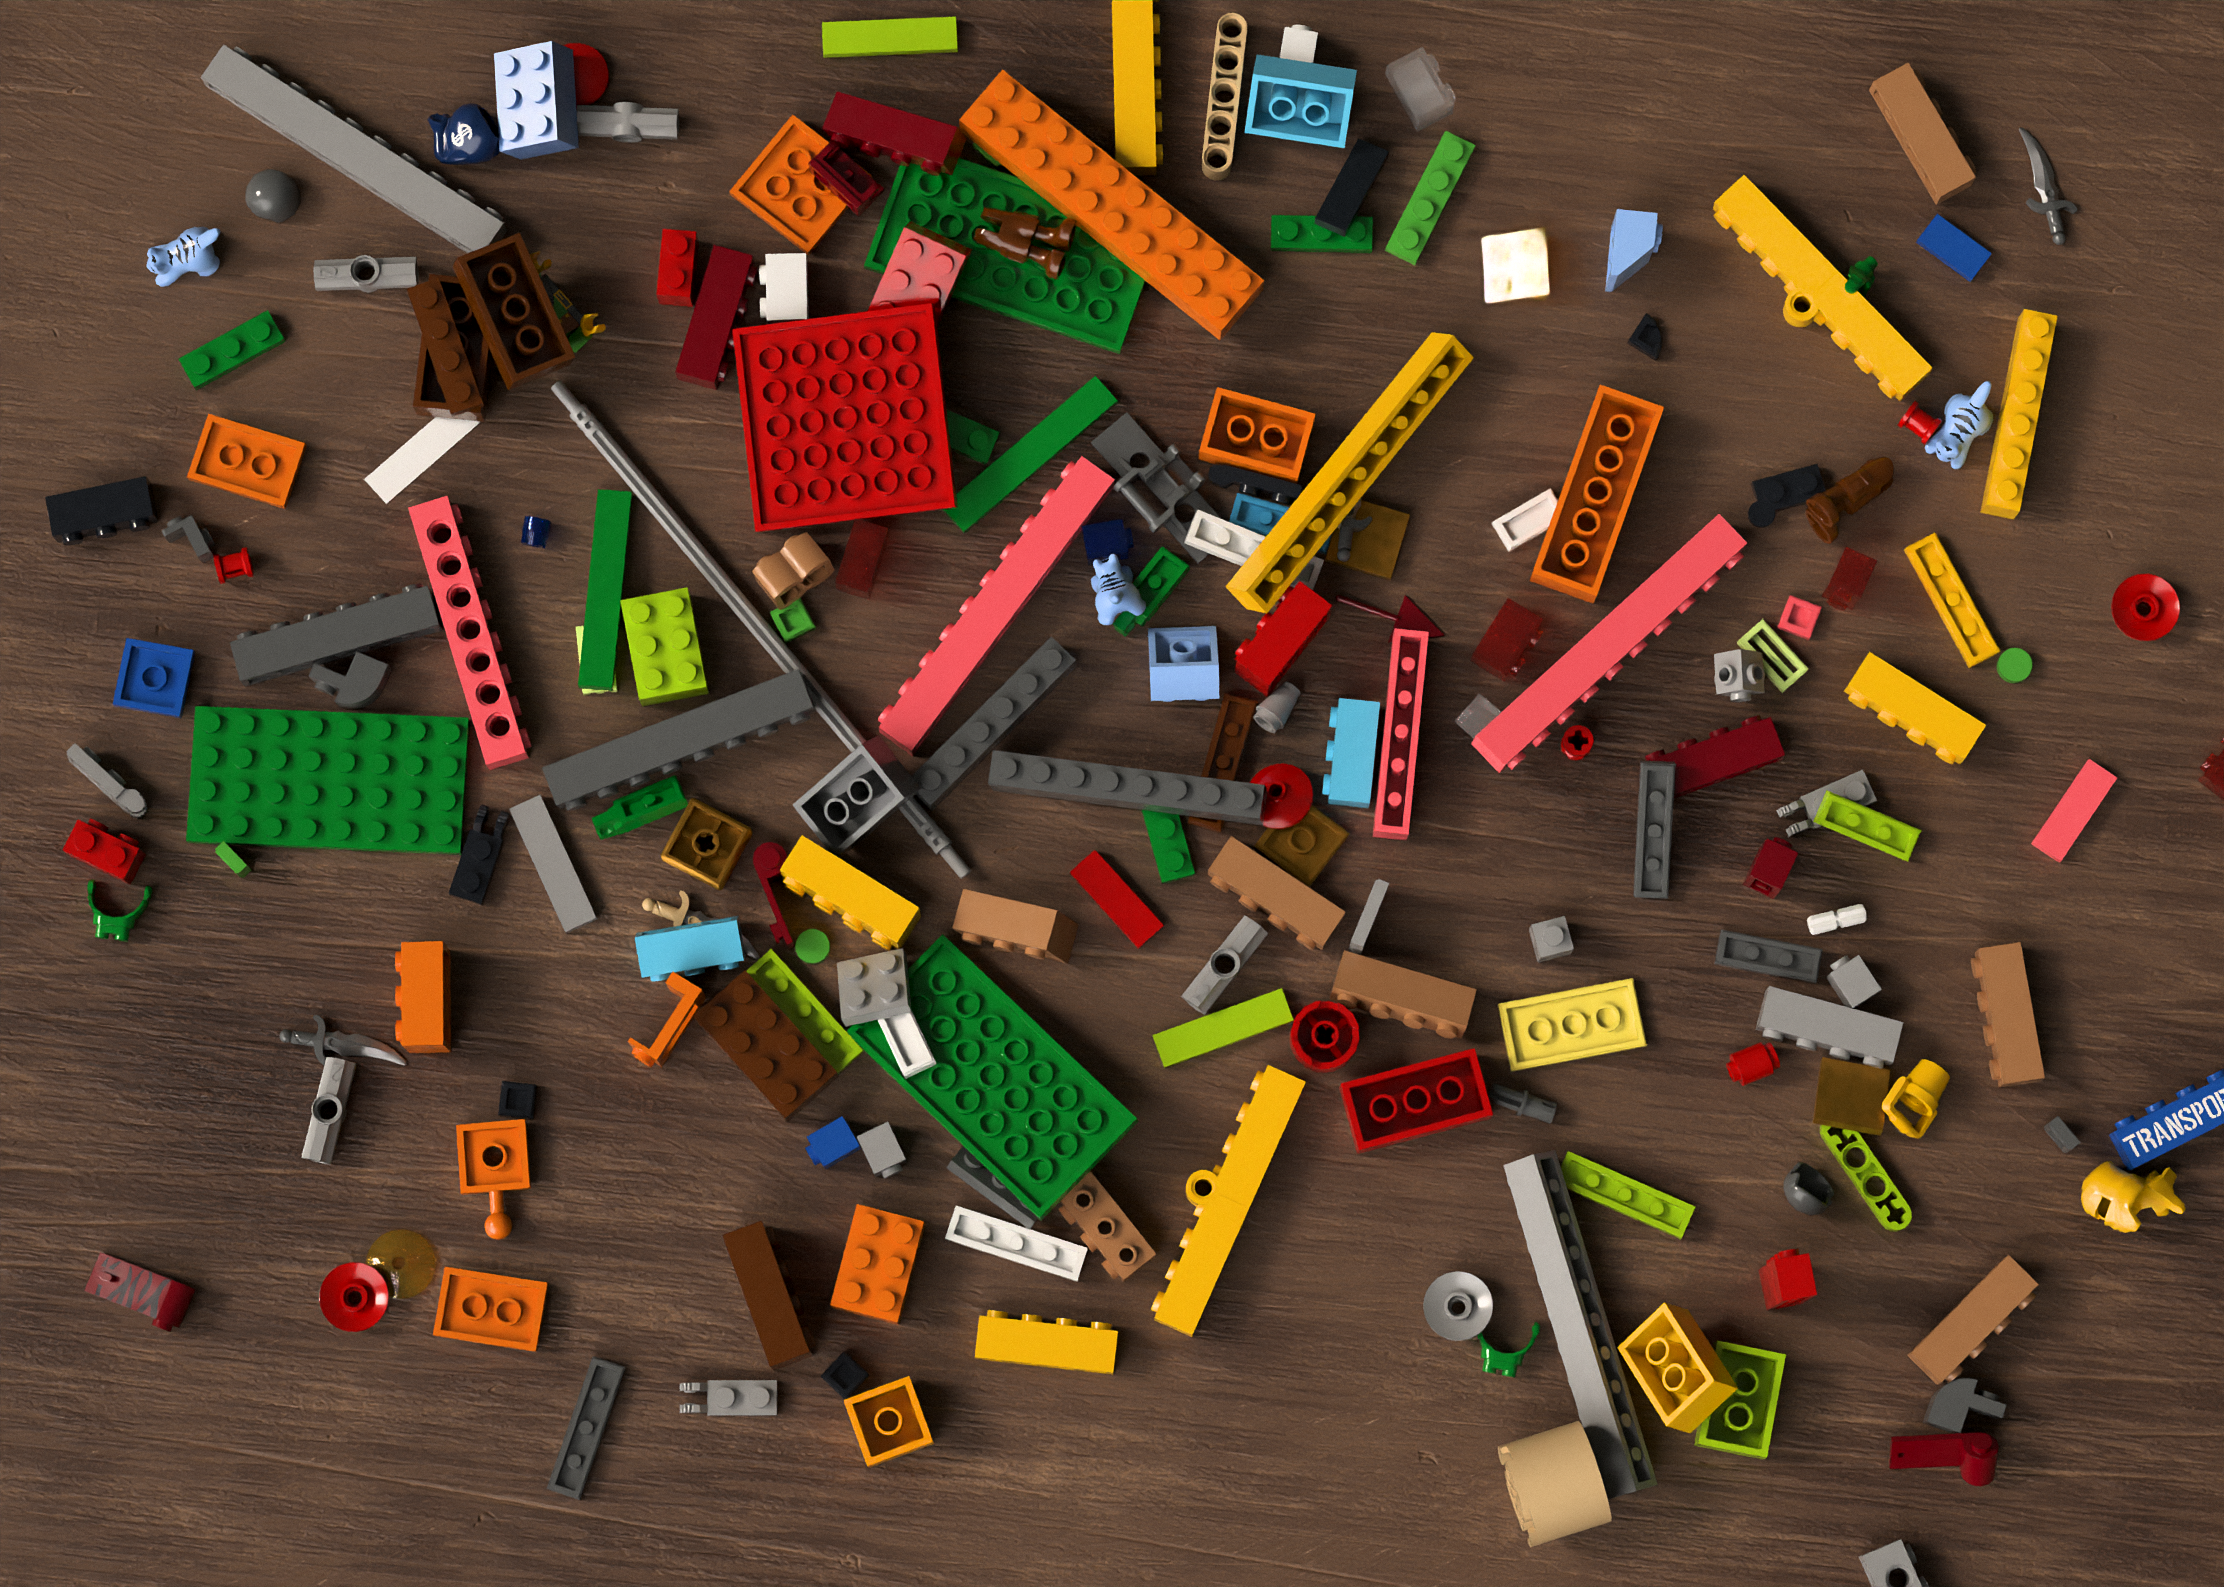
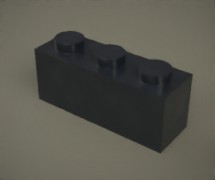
M146 476L45 497L52 536L58 543L63 542L65 546L80 544L84 541L83 538L94 535L99 539L116 536L117 531L128 528L132 532L147 530L151 527L150 524L159 522L152 485Z

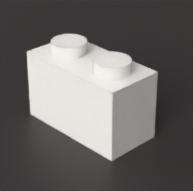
M806 253L765 254L766 265H759L760 285H766V298H760V317L767 318V324L809 319L808 260Z

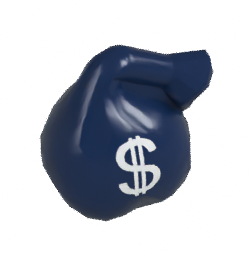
M464 104L456 109L452 116L436 113L427 119L434 133V155L443 164H480L490 161L500 153L498 127L488 111L479 104Z

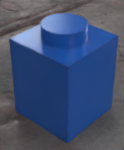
M843 1116L807 1136L811 1145L805 1147L814 1165L822 1163L825 1170L861 1149Z

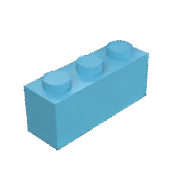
M1339 698L1338 707H1331L1329 727L1335 728L1334 741H1327L1325 761H1332L1331 774H1324L1322 794L1328 795V804L1369 808L1380 702Z
M739 916L638 932L635 935L641 977L650 976L652 982L668 979L672 971H684L685 976L704 973V967L718 965L719 970L739 967V961H744L746 956Z

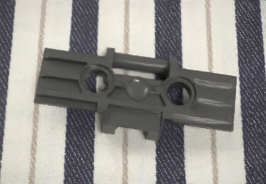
M1126 412L1095 438L1091 444L1121 477L1113 486V489L1117 493L1122 492L1150 524L1149 529L1152 533L1157 532L1162 527L1166 528L1195 562L1199 564L1210 553L1184 543L1193 519L1189 522H1180L1175 517V510L1180 505H1189L1195 513L1197 510H1201L1220 518L1197 492L1204 484L1206 478L1200 471L1194 474L1179 456L1181 450L1175 443L1164 454ZM1142 454L1149 459L1150 463L1144 468H1132L1130 461L1135 455ZM1137 480H1142L1166 507L1167 511L1161 516L1134 487L1133 484Z

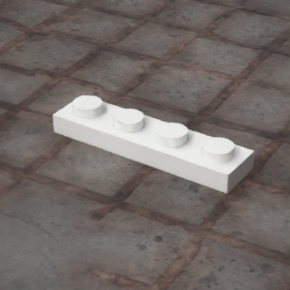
M1197 510L1184 543L1243 566L1264 540L1265 536ZM1313 556L1291 583V586L1295 587L1301 581L1313 590L1324 560Z
M955 1206L945 1240L1078 1282L1088 1251L1087 1247L1031 1229L1029 1230L1028 1228L959 1206Z

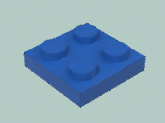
M126 638L113 705L120 708L182 718L195 651Z

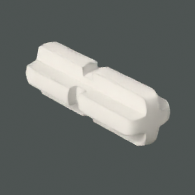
M1857 904L1838 909L1836 913L1828 911L1808 917L1807 924L1810 933L1815 935L1836 930L1837 926L1844 928L1864 923L1867 920V914L1863 904Z

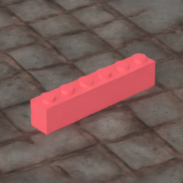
M1395 628L1393 632L1373 837L1407 841L1409 835L1429 632Z

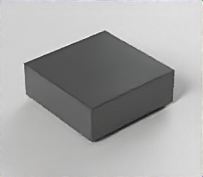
M2059 1116L2053 1118L2044 1126L2046 1133L2063 1153L2071 1151L2081 1143Z

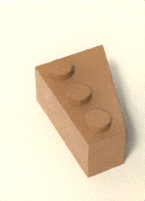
M963 889L952 929L963 935V941L981 945L982 941L993 943L994 948L1002 951L1013 952L1014 949L1025 952V955L1042 960L1047 958L1068 964L1079 924L1058 910Z

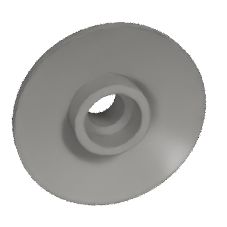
M1455 1271L1438 1277L1429 1286L1424 1297L1423 1309L1427 1323L1435 1333L1448 1340L1464 1341L1477 1336L1487 1327L1493 1313V1301L1488 1287L1481 1279L1467 1272ZM1457 1302L1465 1305V1311L1461 1314H1456L1452 1311L1453 1305Z

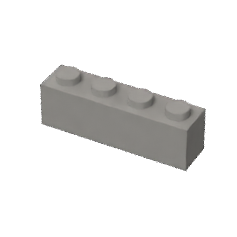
M1769 986L1765 990L1755 1030L1762 1031V1037L1769 1040L1782 1042L1783 1037L1797 1041V1047L1806 1050L1816 1051L1818 1046L1829 1049V1055L1849 1060L1851 1055L1864 1059V1065L1883 1069L1884 1065L1889 1066L1894 1062L1904 1022Z

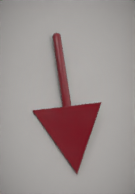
M1336 595L1335 597L1338 602L1395 621L1388 643L1392 642L1395 628L1429 632L1428 638L1445 636L1406 595L1398 615L1342 595Z

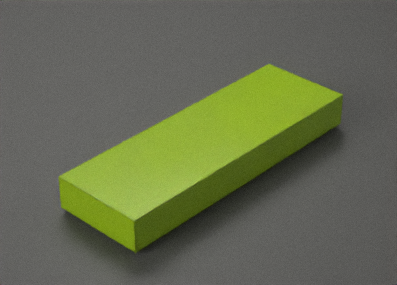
M1827 790L1813 821L1907 862L1921 833L1920 829Z

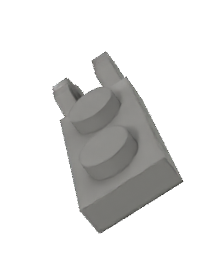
M74 743L66 751L69 762L123 811L130 814V817L142 819L145 816L148 808L143 796H140L136 789H125L123 786L126 782L113 769L107 773L98 764L101 759L89 747L86 746L82 750Z
M1860 770L1803 795L1799 800L1776 810L1779 817H1787L1803 808L1808 817L1807 820L1790 825L1786 829L1788 837L1810 828L1814 830L1822 826L1813 821L1826 790L1865 807L1875 803L1877 799L1864 771Z
M707 1380V1383H680V1391L685 1393L707 1392V1405L685 1403L680 1405L679 1413H707V1416H778L777 1380Z

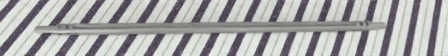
M561 380L556 382L551 387V390L570 411L569 417L576 422L579 429L585 433V436L591 440L781 669L785 673L797 669L803 673L817 712L847 748L853 752L862 743L866 742L844 713L607 432L603 424L591 413L585 403L581 404ZM914 797L899 808L917 830V833L933 849V852L936 855L940 854L960 879H963L972 871L952 848V841L946 837L943 830L936 825L937 823L931 819Z

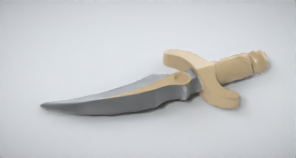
M684 891L679 892L682 898V905L679 909L660 901L655 902L652 898H646L642 903L644 910H653V914L674 921L673 927L717 919L706 917L701 911L694 912L689 910L690 900ZM742 935L745 953L753 959L759 960L760 956L750 941Z

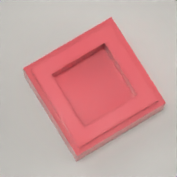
M1790 595L1777 629L1809 640L1822 607Z

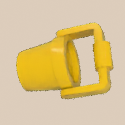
M1922 1059L1907 1077L1902 1076L1895 1082L1882 1102V1109L1901 1133L1918 1139L1924 1135L1937 1115L1938 1102L1950 1080L1949 1074L1936 1063ZM1898 1099L1911 1110L1922 1114L1915 1127L1894 1107Z

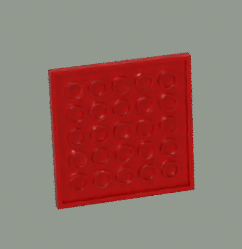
M933 303L732 329L755 532L958 508L935 305Z

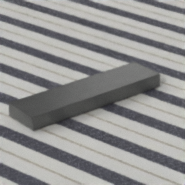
M1640 760L1633 885L1634 897L1668 899L1675 762Z
M594 1356L592 1357L547 1489L581 1500L626 1367Z

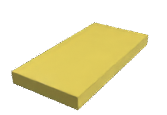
M1633 978L1514 1000L1497 1005L1511 1072L1647 1046Z

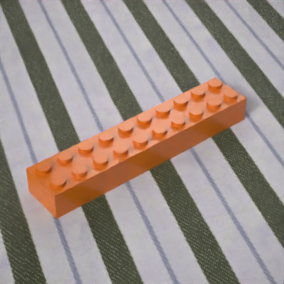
M1003 69L959 119L960 131L1063 215L1076 220L1078 227L1218 340H1221L1263 291L1264 279Z

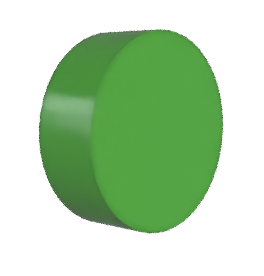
M2020 648L2007 649L1997 661L1999 676L2009 683L2022 682L2029 676L2032 670L2030 655Z
M809 929L798 936L795 949L798 957L803 962L815 965L823 962L828 957L830 942L822 931Z

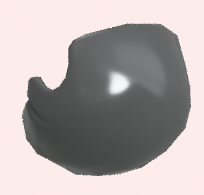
M266 169L253 175L246 187L245 201L251 212L259 218L279 223L295 214L300 205V189L295 181L282 171Z
M1798 1162L1784 1179L1783 1190L1789 1204L1796 1211L1812 1216L1822 1214L1832 1204L1830 1199L1834 1195L1833 1188L1809 1164Z

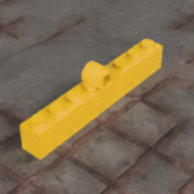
M1745 175L1739 178L1714 202L1713 210L1716 213L1713 216L1717 222L1725 229L1731 227L1739 236L1737 241L1743 249L1750 254L1754 251L1763 260L1760 262L1762 268L1771 277L1774 278L1777 275L1786 284L1784 289L1788 296L1783 307V315L1790 325L1806 327L1813 321L1820 326L1825 324L1833 332L1831 334L1833 341L1843 350L1848 348L1856 356L1854 361L1858 367L1866 374L1872 372L1880 381L1878 383L1879 388L1891 399L1895 396L1899 401H1902L1930 374L1932 370L1930 364L1858 291L1853 294L1846 292L1844 287L1848 280ZM1798 302L1805 303L1809 310L1804 313L1798 312L1794 308V304Z
M1267 1065L1265 1072L1258 1070L1250 1087L1251 1090L1256 1091L1250 1104L1244 1101L1236 1118V1121L1241 1122L1237 1135L1230 1133L1222 1149L1223 1153L1228 1154L1223 1166L1221 1167L1216 1164L1212 1172L1199 1170L1188 1178L1185 1189L1186 1196L1193 1205L1197 1206L1193 1215L1199 1217L1194 1230L1187 1227L1179 1247L1185 1249L1180 1261L1173 1259L1165 1278L1171 1282L1166 1293L1159 1291L1154 1300L1151 1310L1157 1312L1154 1317L1155 1321L1190 1337L1193 1336L1306 1081L1270 1065ZM1207 1182L1211 1186V1192L1206 1196L1198 1195L1195 1191L1197 1183Z

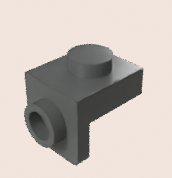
M185 515L176 517L167 523V528L162 530L164 537L169 543L187 535L196 555L202 563L213 559L214 554L211 547L216 544L207 527L200 529L192 515L187 518Z

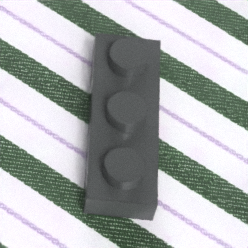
M964 1146L948 1164V1170L1029 1230L1039 1219Z

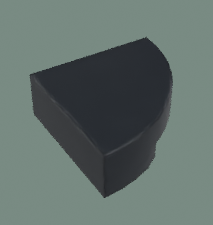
M1646 313L1627 344L1656 361L1662 347L1661 334L1655 320Z

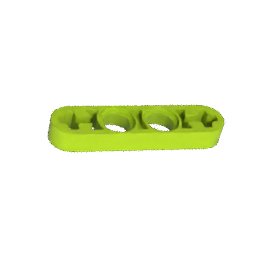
M1820 1125V1135L1880 1224L1889 1231H1900L1906 1228L1911 1221L1912 1211L1859 1132L1842 1129L1841 1133L1844 1138L1848 1140L1852 1135L1855 1142L1846 1145L1840 1152L1836 1147L1843 1143L1839 1136L1836 1134L1830 1136L1827 1131L1831 1127ZM1852 1148L1860 1149L1865 1155V1162L1859 1168L1850 1166L1846 1160L1847 1152ZM1878 1177L1884 1182L1885 1190L1882 1195L1872 1196L1867 1192L1866 1183L1869 1178ZM1890 1193L1895 1197V1199L1889 1201L1894 1210L1901 1208L1904 1212L1900 1217L1902 1221L1900 1225L1896 1221L1890 1223L1887 1220L1890 1211L1886 1205H1883L1880 1209L1876 1205V1203L1885 1200Z

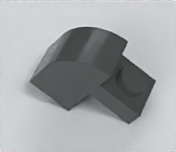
M356 652L346 676L314 663L309 677L316 683L314 688L332 696L335 691L338 692L335 699L338 707L355 710L369 706L378 699L385 688L392 670L388 664Z
M1961 1378L1944 1384L1933 1394L1928 1404L1923 1424L1952 1434L1961 1433L1968 1410L1998 1420L2003 1418L2006 1404L1998 1402L2000 1396L1984 1390H1979L1978 1395L1974 1394L1978 1380Z

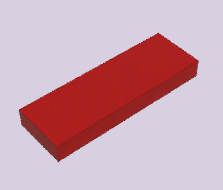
M1096 850L1091 852L1069 872L1138 950L1164 927L1159 919Z

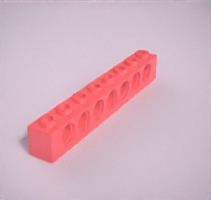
M448 496L408 507L486 766L489 770L528 759L526 749L532 747L527 729H520L516 718L522 715L517 696L510 697L506 684L512 683L511 675L507 664L500 665L497 652L503 651L497 631L491 633L487 620L493 619L487 599L481 601L477 588L483 587L478 568L471 569L467 557L473 555L467 535L461 537L458 524L464 522L458 503L452 505ZM440 529L451 531V537L445 543L434 541V535ZM455 560L461 563L458 573L454 575L444 573V566L449 561ZM466 592L471 595L470 602L466 606L456 607L453 605V600L457 594ZM476 624L480 626V633L476 638L466 639L463 637V631L468 625ZM481 656L488 657L490 665L486 670L478 672L473 669L475 659ZM491 688L498 689L500 697L495 703L487 704L483 702L482 697L486 690ZM501 720L509 722L510 728L505 735L496 736L492 733V728L496 722Z

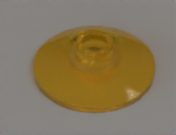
M404 1229L389 1231L381 1235L370 1247L366 1258V1264L376 1269L383 1276L388 1286L389 1297L394 1299H406L421 1293L430 1284L436 1267L435 1255L430 1244L421 1235ZM397 1257L405 1259V1266L400 1270L395 1269L393 1266V1261Z

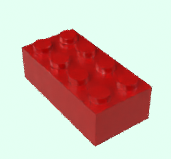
M1475 1048L1344 1082L1339 1087L1357 1154L1488 1120L1493 1116Z

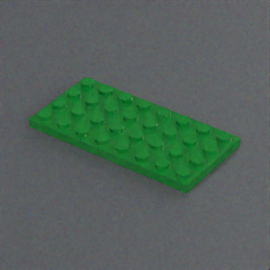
M961 158L958 159L952 175L940 172L939 176L932 175L923 171L920 168L921 166L910 163L909 167L899 166L868 252L864 269L883 275L903 228L912 221L972 249L951 298L1117 354L1121 353L1146 282L1143 278L1078 226H1076L1071 249L1069 252H1066V263L1058 280L1049 278L1046 275L1045 268L1031 259L1022 264L1005 258L1000 252L977 243L973 239L977 228L999 233L1000 230L999 226L981 219L980 216L984 207L1009 212L1020 211L1039 217L1040 225L1044 227L1056 228L1064 219H1067L1065 215L1018 177ZM1036 239L1032 242V245L1043 249L1060 250Z
M195 706L186 842L220 845L224 841L227 845L462 855L470 719L467 717Z
M942 934L908 969L911 1010L937 1064L905 1079L878 1020L852 1025L846 1032L1035 1216L1042 1220L1139 1121Z

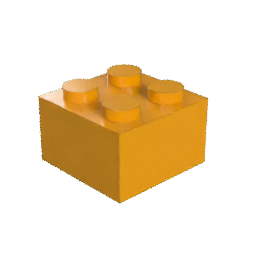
M910 1376L844 1400L868 1468L934 1444Z

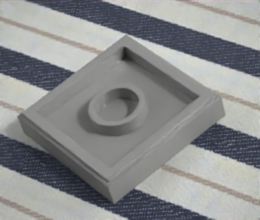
M1381 879L1375 881L1348 948L1350 952L1361 955L1387 892L1388 882Z

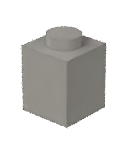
M1565 916L1531 924L1529 934L1538 963L1570 955L1574 950Z
M1846 955L1830 965L1833 972L1826 978L1846 1007L1854 1009L1882 990L1859 955L1851 960Z
M888 1122L857 1136L875 1177L882 1174L884 1179L903 1171L901 1165L907 1161Z

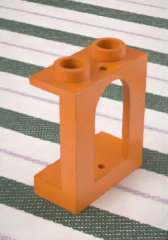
M673 971L665 983L672 993L682 999L650 1049L631 1037L628 1040V1043L633 1048L631 1053L634 1057L652 1068L654 1063L663 1067L693 1020V1016L707 998L701 988Z

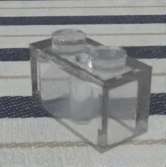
M1423 47L1388 64L1385 73L1417 132L1453 114L1455 105L1453 102L1456 101V96L1448 83L1443 84L1437 74L1440 72V67L1432 54L1427 56Z

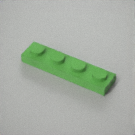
M1448 131L1444 132L1385 248L1386 252L1416 265L1476 145Z

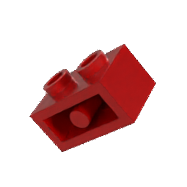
M91 818L88 823L78 819L62 850L69 856L131 885L146 856L144 852L137 848L139 842L122 833L116 838L106 833L109 827Z

